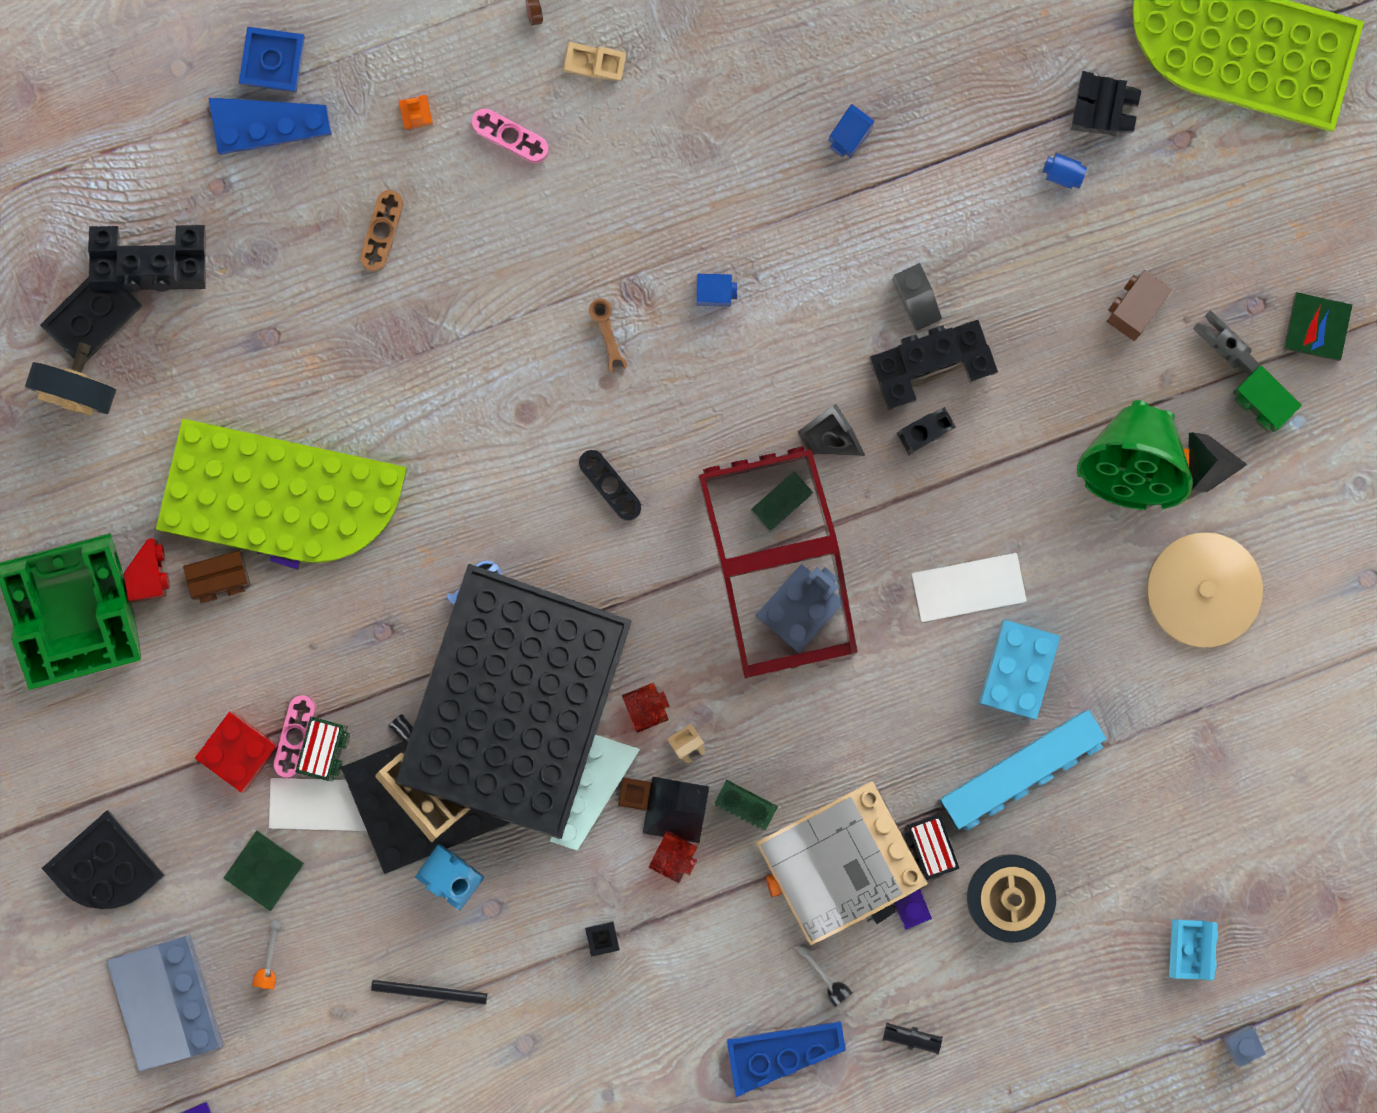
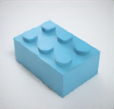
M1003 620L978 704L1037 720L1061 636Z

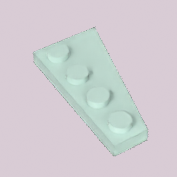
M595 735L562 839H557L551 836L550 842L574 850L579 849L640 749Z

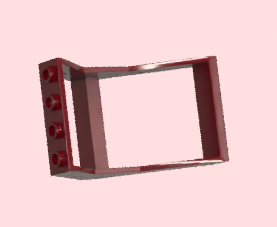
M804 447L787 450L788 455L776 457V453L759 456L760 461L748 463V459L731 463L732 467L722 470L720 466L703 469L704 474H700L698 477L717 550L744 678L858 652L835 529L812 450L805 451ZM806 459L827 536L726 559L707 481ZM831 555L835 574L838 578L837 585L839 586L838 590L848 643L748 665L730 578Z

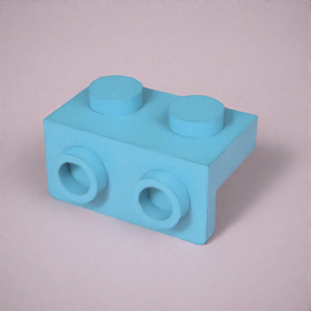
M1172 919L1170 978L1202 979L1208 981L1215 979L1217 968L1216 943L1218 941L1216 922Z

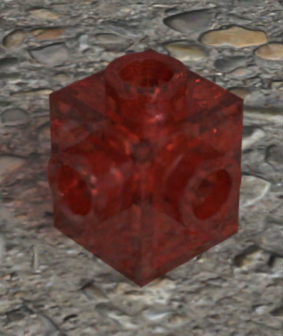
M654 682L622 695L637 733L669 720L665 711L666 708L670 707L664 691L658 693Z
M666 831L648 868L679 883L684 873L690 876L697 862L696 859L692 858L697 846Z

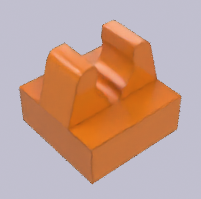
M426 94L398 101L405 130L433 124Z

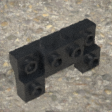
M176 225L175 245L120 246L118 226H89L88 283L90 291L126 290L128 292H137L139 290H155L165 292L177 289H206L205 225Z
M979 320L945 329L944 325L928 330V336L918 339L916 334L901 339L902 344L896 348L870 356L869 360L888 411L907 403L916 402L917 399L910 380L960 364L961 362L965 368L969 383L997 374L998 370L990 347L986 343Z

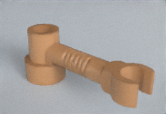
M598 298L590 304L589 314L592 319L598 321L602 331L601 333L610 359L608 368L610 372L614 373L612 362L620 360L626 370V360L620 355L609 321L612 313L611 304L605 299ZM598 305H602L606 309V313L602 316L595 313V308Z

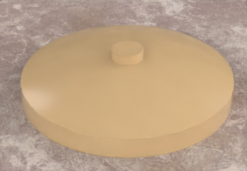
M1216 533L1190 534L1172 542L1157 556L1147 579V601L1157 624L1173 639L1193 647H1216L1235 640L1252 625L1262 603V578L1253 557L1236 541Z

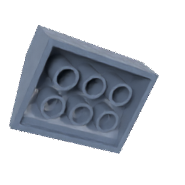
M191 934L107 960L139 1071L196 1056L223 1046Z

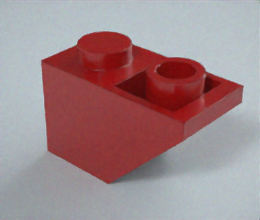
M154 538L146 540L124 571L127 596L130 602L166 597V590L170 589L168 573H163L161 561H165L164 547L162 544H158V540Z

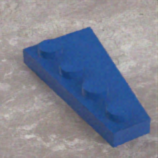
M209 98L219 155L332 135L326 105Z
M841 1021L727 1039L735 1096H741L746 1092L846 1051Z

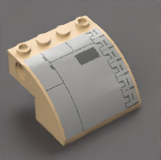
M873 781L756 842L810 946L867 918L927 885Z

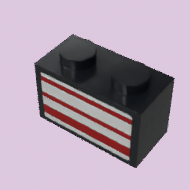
M939 813L906 824L908 831L903 832L905 841L909 849L914 847L917 858L914 860L926 880L960 869Z

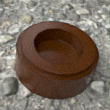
M525 0L531 26L542 24L543 14L539 0Z

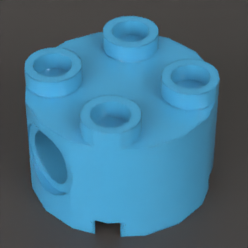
M439 844L415 876L417 880L426 885L429 891L438 897L443 896L449 904L461 911L485 878L471 865L466 864L459 856Z

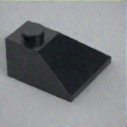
M652 776L643 834L700 843L709 786Z

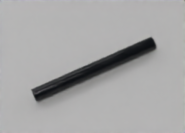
M372 980L371 991L483 1005L487 1004L488 993Z

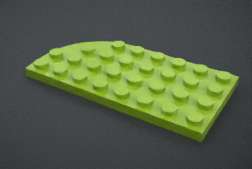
M1133 0V25L1139 46L1154 69L1175 86L1197 95L1330 132L1335 130L1364 21L1290 0Z
M182 418L156 530L305 563L333 562L334 560L362 551L387 528L400 501L407 467Z

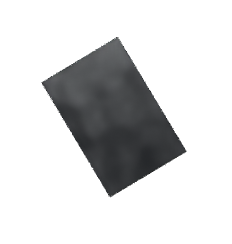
M87 278L40 326L73 359L76 353H78L79 343L91 346L88 355H86L87 362L142 305L126 290L90 291Z

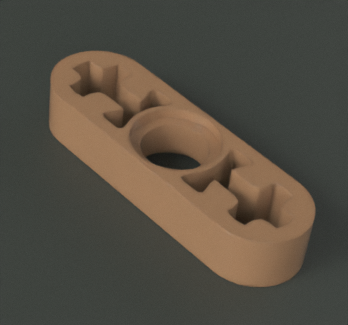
M393 190L383 191L378 196L361 251V263L371 272H378L386 266L403 211V200L400 194ZM390 197H394L395 203L398 204L397 208L392 207L389 213L391 218L395 217L393 222L387 218L378 217L379 213L385 216L386 206L383 204V201H388ZM380 223H385L390 227V234L384 239H379L374 235V228ZM371 240L377 244L386 245L385 249L379 246L378 256L382 259L380 262H375L374 266L370 265L369 259L366 258L367 255L374 253L375 246L369 245Z

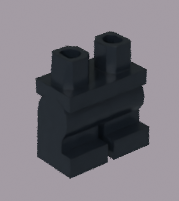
M1082 71L1071 130L1108 134L1115 137L1118 132L1133 133L1137 116L1121 113L1123 104L1138 107L1141 90L1127 86V81L1096 76L1094 73Z

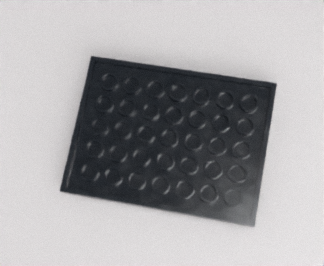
M468 564L395 784L557 839H562L632 620Z

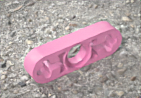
M480 109L473 115L472 125L475 132L480 136L531 163H540L546 159L548 145L542 137L490 109ZM486 116H490V123L498 127L499 122H502L503 124L497 131V137L492 136L495 130L489 126H486L484 130L480 129L481 124L478 119H485ZM509 128L515 129L519 134L517 141L512 144H508L502 139L503 132ZM526 135L528 136L526 143L532 146L540 143V149L543 152L531 156V151L528 147L523 145L521 151L517 148L522 144L523 137Z
M297 696L289 704L274 760V769L282 777H293L300 771L299 767L311 722L314 721L316 704L308 696ZM302 700L307 701L306 706L310 708V712L304 713L301 720L307 721L306 728L301 724H290L291 718L298 719L299 711L295 710V705L301 704ZM292 728H298L303 733V740L298 745H292L287 740V733ZM284 745L289 749H300L299 756L295 753L292 754L291 762L295 764V768L289 769L288 773L284 772V767L280 765V761L286 760L289 753L283 752Z

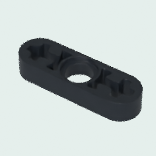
M596 450L584 452L579 459V466L583 474L622 520H635L641 513L639 499L600 452ZM588 456L592 459L599 458L597 465L601 471L605 467L610 471L601 475L597 482L593 479V477L598 475L592 468L587 470L585 468ZM609 477L615 478L619 483L618 490L612 494H608L602 489V482ZM623 489L628 493L623 495V498L628 503L632 501L636 503L633 507L635 513L632 515L628 512L625 514L621 512L623 505L619 500L615 504L611 501V499L618 497Z

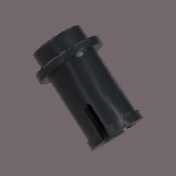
M403 714L395 718L389 726L402 741L410 738L413 726Z

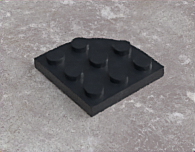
M109 810L105 811L42 867V870L67 897L80 905L97 909H113L130 904L144 895L165 876L164 872Z

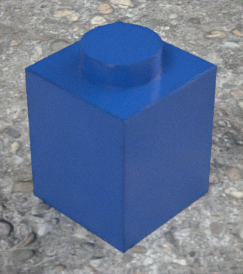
M697 273L696 306L731 307V299H737V282H732V274Z

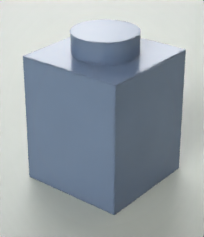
M1249 1025L1222 1037L1233 1063L1239 1067L1266 1055L1254 1028Z

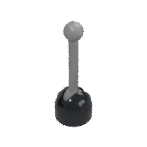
M802 944L799 946V954L809 960L829 985L827 996L834 1007L853 993L846 984L833 982L810 954V949L807 945Z

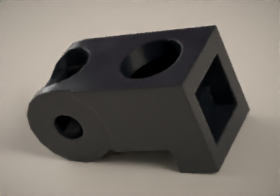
M944 407L902 428L897 432V435L908 455H911L952 431L956 426Z

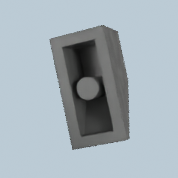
M920 263L894 274L892 281L915 331L942 319L932 287Z

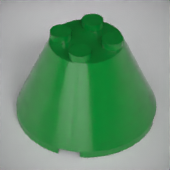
M1142 400L1133 401L1131 406L1123 408L1078 460L1077 475L1084 479V487L1107 502L1131 509L1146 510L1147 505H1162V509H1167L1184 502L1191 494L1193 479L1174 422L1175 415L1170 411L1149 406L1148 403Z

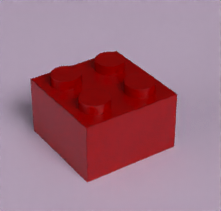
M229 711L195 759L239 792L244 793L276 752L278 744L235 712Z

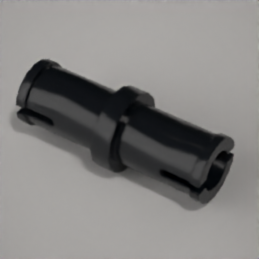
M887 1022L882 1040L908 1046L907 1049L909 1050L917 1048L939 1055L943 1036L918 1031L917 1027L909 1029Z

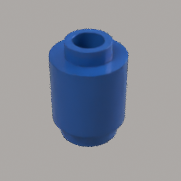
M1055 153L1054 157L1048 156L1042 172L1047 174L1046 180L1070 189L1072 187L1079 189L1085 177L1087 167L1082 166L1080 161Z

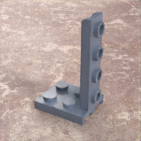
M801 564L755 616L799 653L841 606L840 597L834 593L839 587L835 583L838 578L825 567L822 571L816 567L813 572H810Z

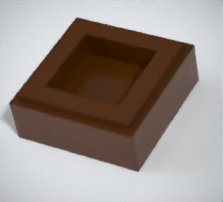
M623 777L618 806L646 811L651 782Z

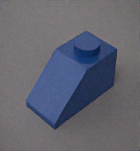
M851 104L829 136L830 148L841 157H844L846 154L851 158L871 133L875 121Z

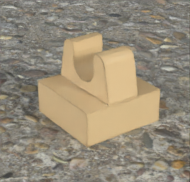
M691 723L667 738L679 759H683L686 763L692 762L688 754L697 749L701 755L705 753L704 742Z

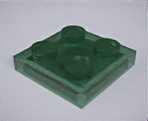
M256 830L223 879L269 911H272L305 863Z

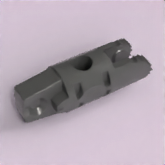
M1210 310L1205 317L1219 333L1214 336L1200 323L1193 329L1234 369L1239 366L1248 375L1253 373L1260 365L1250 354L1253 350ZM1226 341L1230 343L1231 349L1226 346Z

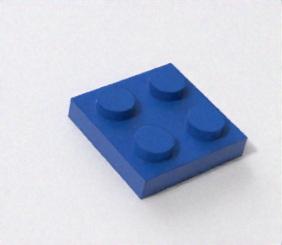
M247 26L239 84L297 93L305 40L304 34Z

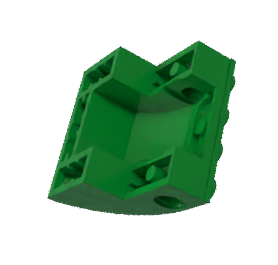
M111 533L0 562V588L13 623L11 640L28 690L141 660V649L132 603L128 601L124 573Z

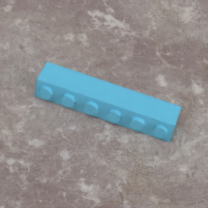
M1089 709L1084 710L938 800L956 829L959 830L963 827L965 831H968L980 823L978 819L980 816L987 812L990 816L1005 808L1003 802L1012 797L1014 801L1019 800L1029 793L1027 788L1037 782L1041 786L1054 778L1052 772L1061 767L1066 771L1079 763L1077 757L1086 752L1090 756L1102 749L1101 743L1107 740Z

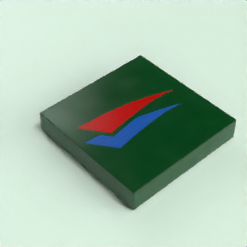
M1296 292L1283 349L1340 361L1353 304Z

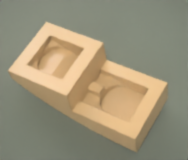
M568 42L562 71L593 78L621 81L626 52Z

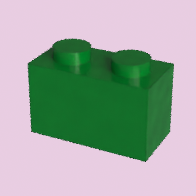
M1262 365L1258 366L1233 391L1237 396L1235 398L1237 404L1246 411L1250 409L1257 416L1256 422L1266 431L1269 429L1272 432L1277 431L1302 406Z

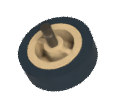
M79 343L78 353L75 355L71 369H62L33 362L25 384V388L39 394L37 399L92 416L93 412L109 414L117 390L82 373L87 359L86 355H88L91 347L84 343Z
M1000 855L986 861L976 870L968 886L967 904L973 921L984 933L999 941L1018 943L1034 938L1048 926L1056 908V890L1047 871L1037 862L1020 855Z

